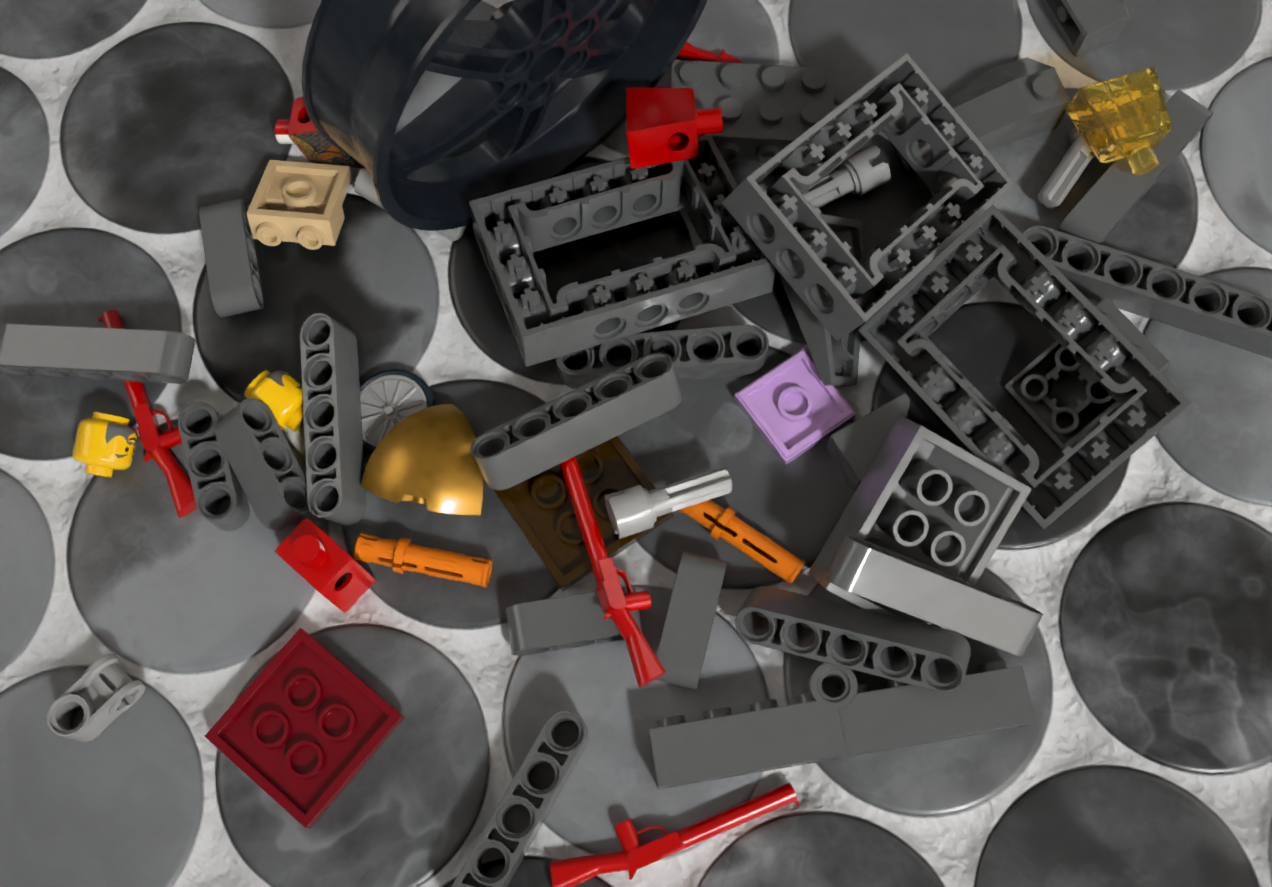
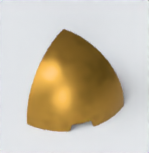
M453 404L431 406L406 417L384 436L373 451L366 465L361 487L391 502L413 501L427 505V510L432 512L456 515H481L483 476L471 453V446L476 437L468 420Z

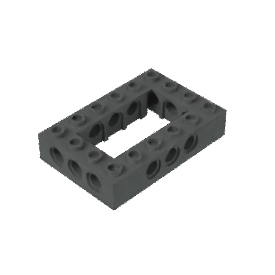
M906 53L745 178L722 204L833 338L838 341L871 318L1015 184L909 54ZM882 131L929 187L934 196L858 262L850 253L851 247L848 243L840 241L821 218L820 214L822 212L817 206L812 207L803 194Z
M711 134L698 137L699 155L692 159L631 169L630 158L625 157L469 201L475 238L526 367L772 292L776 268L722 204L738 185ZM685 208L702 242L701 245L694 247V251L664 260L662 257L654 258L653 263L623 272L617 269L611 271L610 276L578 285L577 281L567 284L558 291L557 303H552L547 291L545 272L543 268L538 269L533 252Z
M994 205L989 207L858 330L977 458L1032 488L1022 506L1043 529L1054 522L1192 404ZM993 277L1119 404L1107 415L1104 414L1075 443L1067 446L1062 451V454L1049 465L928 338L931 333Z

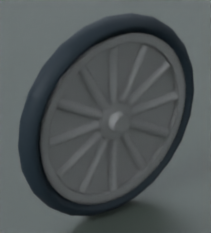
M391 369L372 375L360 385L363 449L373 453L379 442L395 425L417 411L435 406L432 391L422 378L406 370Z

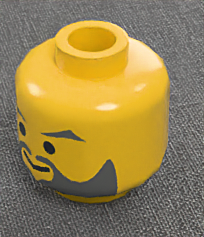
M265 370L249 384L244 396L246 398L259 399L268 405L282 432L289 428L296 432L304 425L302 384L283 370H276L272 373Z
M93 412L92 418H85L79 422L72 456L77 462L86 464L84 473L112 478L114 469L125 470L131 466L138 433L136 429L128 426L130 419Z

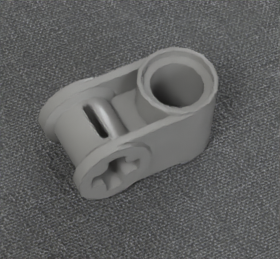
M115 654L105 655L90 665L82 677L52 703L47 713V724L50 730L58 736L78 742L92 741L121 713L133 706L141 698L146 687L140 680L133 681L119 666L120 659ZM83 708V721L78 727L72 729L70 723L72 715L78 709Z

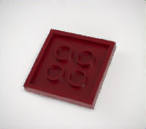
M300 628L207 732L205 737L302 826L311 829L405 717L308 632Z

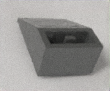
M1108 297L1096 306L1160 372L1171 365L1166 357ZM1057 341L1004 386L1062 450L1075 443L1104 414L1107 415L1119 405Z

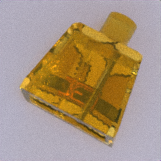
M1155 67L1079 89L1066 111L1100 162L1109 163L1127 158L1135 176L1146 174L1160 164L1153 149L1171 131V121Z

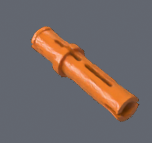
M710 499L678 510L710 530L712 538L717 541L722 538L752 560L785 580L790 586L806 563L805 560H801L766 535H763L736 517L737 511L731 507L724 509Z
M360 533L354 551L355 561L391 567L393 572L404 574L405 571L418 572L453 581L471 583L484 588L488 586L493 566V559L413 544L411 539L401 537L398 541L367 533Z

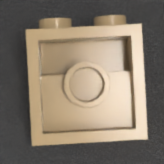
M269 160L246 213L253 239H258L267 246H277L281 241L296 242L310 250L319 249L322 245L335 246L345 219L342 205L352 180L350 166Z

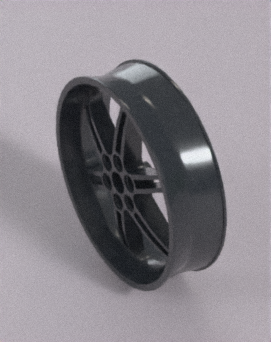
M322 0L315 14L303 57L301 80L303 100L308 116L319 133L329 143L347 152L367 169L373 180L380 203L392 218L409 228L418 230L440 231L459 228L472 224L469 201L557 177L602 144L627 119L626 88H654L690 37L705 8L707 0H513L499 7L492 14L490 20H464L481 0ZM425 70L461 78L439 99L395 134L406 103Z

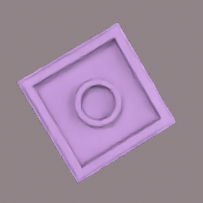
M802 348L734 394L736 403L784 466L852 421L856 416L854 410L835 386H824L815 362L805 348Z

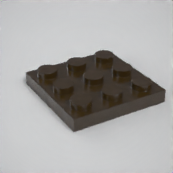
M618 436L576 456L609 558H613L673 517V512L659 516L654 523V528L619 539L618 534L614 533L609 520L604 499L605 495L636 485H641L642 488H646L648 491L656 488ZM560 464L505 490L493 489L562 591H565L593 571Z

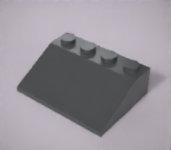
M899 415L808 573L826 590L865 610L946 629L846 591L826 580L825 575L843 535L849 534L976 584L1032 488L925 427Z

